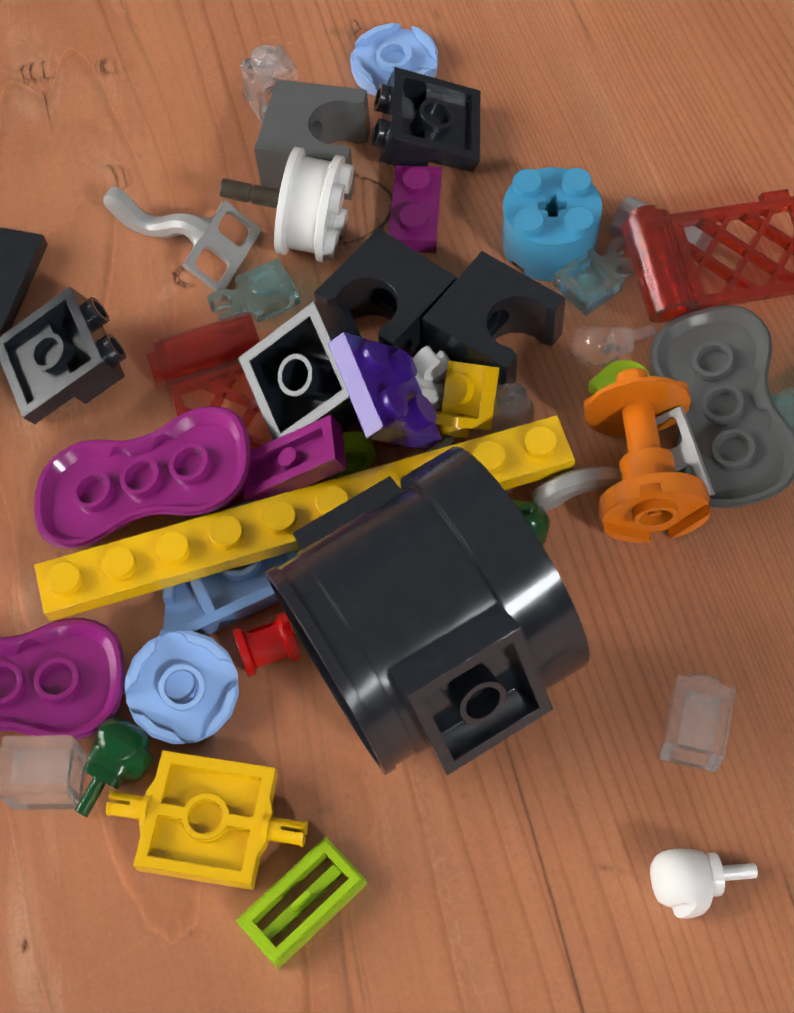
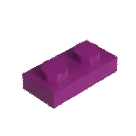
M395 166L389 235L419 253H436L442 167Z
M328 415L251 450L248 474L243 486V499L251 503L297 490L347 469L342 425L331 415Z

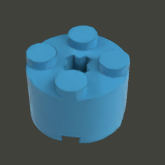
M548 167L536 170L523 169L514 175L512 184L506 191L503 201L502 249L506 259L511 264L514 261L524 269V274L532 279L559 281L571 278L579 273L581 266L588 260L590 263L595 257L602 201L598 190L591 183L592 179L587 171L581 168L564 169Z

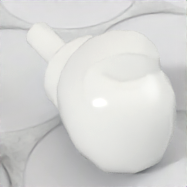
M678 848L662 851L654 857L650 867L652 888L657 901L672 908L674 915L683 919H691L703 915L710 908L713 897L723 895L725 881L754 879L758 876L755 863L722 865L716 852L705 853L703 850Z

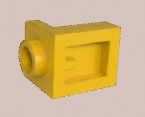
M448 361L441 412L435 411L437 415L435 424H439L438 431L440 435L469 438L470 429L491 430L499 367Z

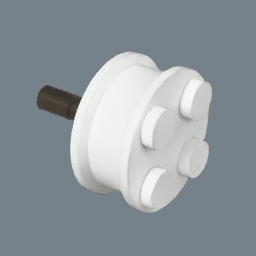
M294 147L288 158L280 189L256 184L252 186L251 183L223 178L219 195L220 197L246 203L251 201L252 204L276 208L275 252L286 255L289 249L314 253L317 262L325 263L328 258H335L339 237H343L346 230L348 209L342 208L344 194H349L354 165L346 164L345 157L341 155H335L332 161L307 157L304 148Z

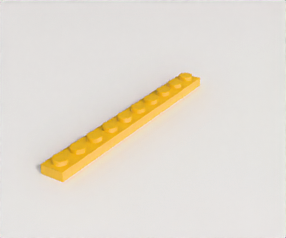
M558 415L34 564L43 612L51 622L299 550L300 547L292 534L293 532L389 476L401 488V478L455 446L465 449L480 461L504 490L573 471L575 458Z

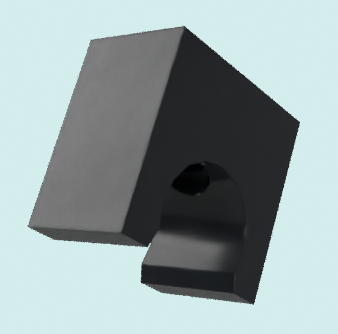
M378 228L314 292L315 302L349 310L353 319L365 315H380L390 319V321L381 326L378 334L379 343L402 349L411 357H415L424 348L422 318L457 278Z
M481 251L422 318L424 347L429 346L435 354L440 350L444 351L451 361L499 367L496 398L506 403L516 391L517 355L512 348L499 344L496 339L509 333H524L535 337L544 345L553 346L562 335L566 298Z

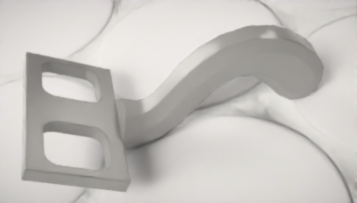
M111 187L103 198L104 205L108 211L122 224L137 233L156 238H171L179 235L187 236L192 242L193 248L183 262L182 267L219 295L223 294L262 230L226 200L220 204L212 217H203L187 213H176L166 216L149 214L141 209L127 193L117 187ZM225 214H231L247 227L248 235L241 246L235 245L219 232L218 225ZM203 249H209L227 265V269L219 282L212 280L196 266V260Z
M679 406L656 417L657 425L670 419H675L682 435V442L677 447L670 449L674 456L676 472L692 466L696 476L702 479L707 486L709 496L714 495V489L684 408ZM589 467L558 475L537 487L531 493L532 501L542 506L545 511H548L576 495L591 491L607 490L622 481L620 467Z

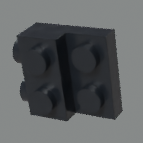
M394 67L387 84L381 83L379 85L374 100V111L382 113V119L379 118L377 120L372 135V146L380 148V162L395 166H427L431 161L474 172L480 162L481 91Z
M68 287L0 336V362L22 418L33 424L38 423L73 397L87 404L125 377L120 362L126 359V353L115 337L111 334H106L103 326L110 321V318L102 304L94 297L87 299L72 287Z

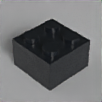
M313 301L238 358L273 440L328 415H331L342 425V432L359 421L328 346L329 342L343 332L361 337L349 310Z

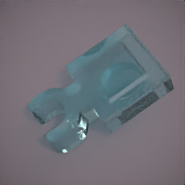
M624 236L617 237L608 244L607 253L603 256H600L591 248L554 273L553 286L587 316L623 290L624 279L636 275L641 270L644 254L640 251L631 258L620 257L625 252L627 239Z
M278 258L236 276L237 289H219L207 297L212 312L219 311L222 308H230L228 311L218 315L223 331L236 328L241 324L244 316L250 313L259 323L301 304L299 291Z

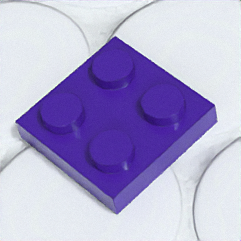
M345 332L328 343L367 439L424 450L442 440L435 424L437 420L435 409L422 394L415 377L417 375L416 365L407 352Z

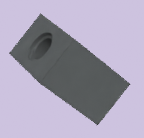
M276 79L254 148L261 186L281 188L285 167L294 147L304 148L307 157L332 161L335 155H341L345 157L346 164L352 165L351 148L343 144H330L337 141H350L357 144L367 143L370 134L367 90ZM354 175L349 194H344L345 200H352L355 189Z

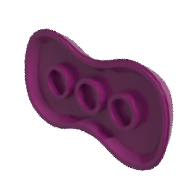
M205 406L181 414L158 430L142 437L130 440H86L67 447L48 462L42 470L37 483L34 514L40 535L52 546L60 548L86 547L107 539L127 525L145 517L156 514L200 515L212 513L225 507L242 491L248 474L250 444L244 422L237 413L228 408Z
M67 618L54 621L22 635L0 637V731H14L52 742H71L94 734L105 720L113 718L123 695L125 660L121 643L117 635L108 626L86 618Z

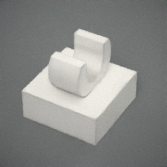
M425 346L415 357L411 358L417 368V375L415 377L423 396L430 401L434 409L438 410L443 403L445 388L440 380L446 377L448 361L451 360L444 351L440 350L435 354L429 346Z

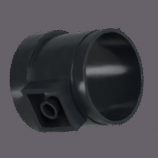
M458 446L450 448L401 478V488L389 476L293 532L292 534L301 551L296 553L295 558L279 567L273 566L265 571L266 578L302 644L358 737L384 775L395 770V765L411 755L417 756L427 749L431 751L447 775L451 774L553 710L546 690L589 662V647L582 623L563 581L541 542L515 503L493 475L472 454Z

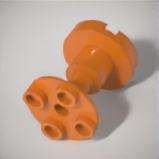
M631 368L620 372L616 376V383L605 386L583 402L585 420L593 430L604 435L626 437L628 453L619 462L622 481L607 489L601 495L598 505L599 517L601 522H603L604 532L611 538L625 542L644 543L651 542L650 532L668 530V536L671 539L696 530L709 519L710 496L704 481L691 474L676 472L673 453L666 448H662L659 440L658 431L666 429L677 422L675 419H670L657 425L656 417L679 406L684 408L686 414L689 411L691 396L688 384L683 381L660 376H649L648 372L644 369Z

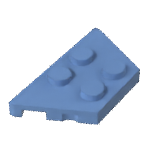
M245 500V501H243V502H241V503H239V504H237V505H234V506H232V507H230V508H234V507H237V506H241V505H244V504H248V502ZM301 549L163 589V600L165 602L163 630H160L159 636L170 632L189 630L207 636L279 602L266 578L265 571L273 566L279 567L295 558L296 553L301 551Z

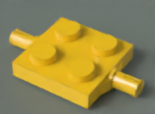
M162 750L156 777L144 796L112 790L108 796L111 802L106 803L107 816L113 815L139 820L140 840L133 863L137 871L254 890L260 859L268 847L269 841L304 847L306 841L304 835H307L308 821L303 822L274 817L272 803L278 779L276 768Z

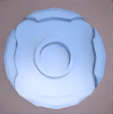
M396 23L377 26L362 34L355 42V49L351 52L350 57L351 72L356 84L362 89L367 90L368 94L375 96L381 83L387 84L394 67L435 78L438 69V49L433 38L420 28L412 26V31L401 29V24Z
M191 630L170 632L148 641L133 657L125 678L126 703L134 721L151 737L174 745L198 743L216 734L232 716L239 696L238 672L229 653L213 638Z

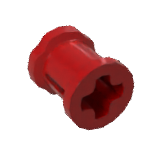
M285 612L277 614V620L247 631L242 630L240 627L232 630L248 678L255 676L258 668L286 658H290L293 662L301 660L298 645Z

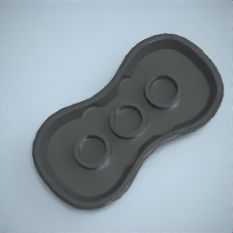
M732 305L694 310L671 320L656 334L650 353V364L655 376L683 381L689 386L691 403L686 416L715 492L714 495L710 496L709 507L714 508L740 507L766 500L779 494L794 480V431L775 407L768 387V372L772 355L771 334L763 320L753 311ZM679 427L675 447L682 442ZM692 466L677 471L696 476Z

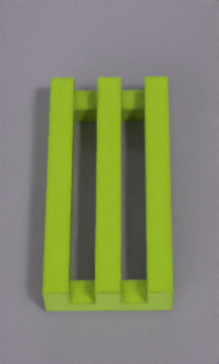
M325 836L235 921L278 970L367 885V881ZM328 857L333 865L261 931L256 924ZM344 874L348 880L282 943L275 947L272 942Z

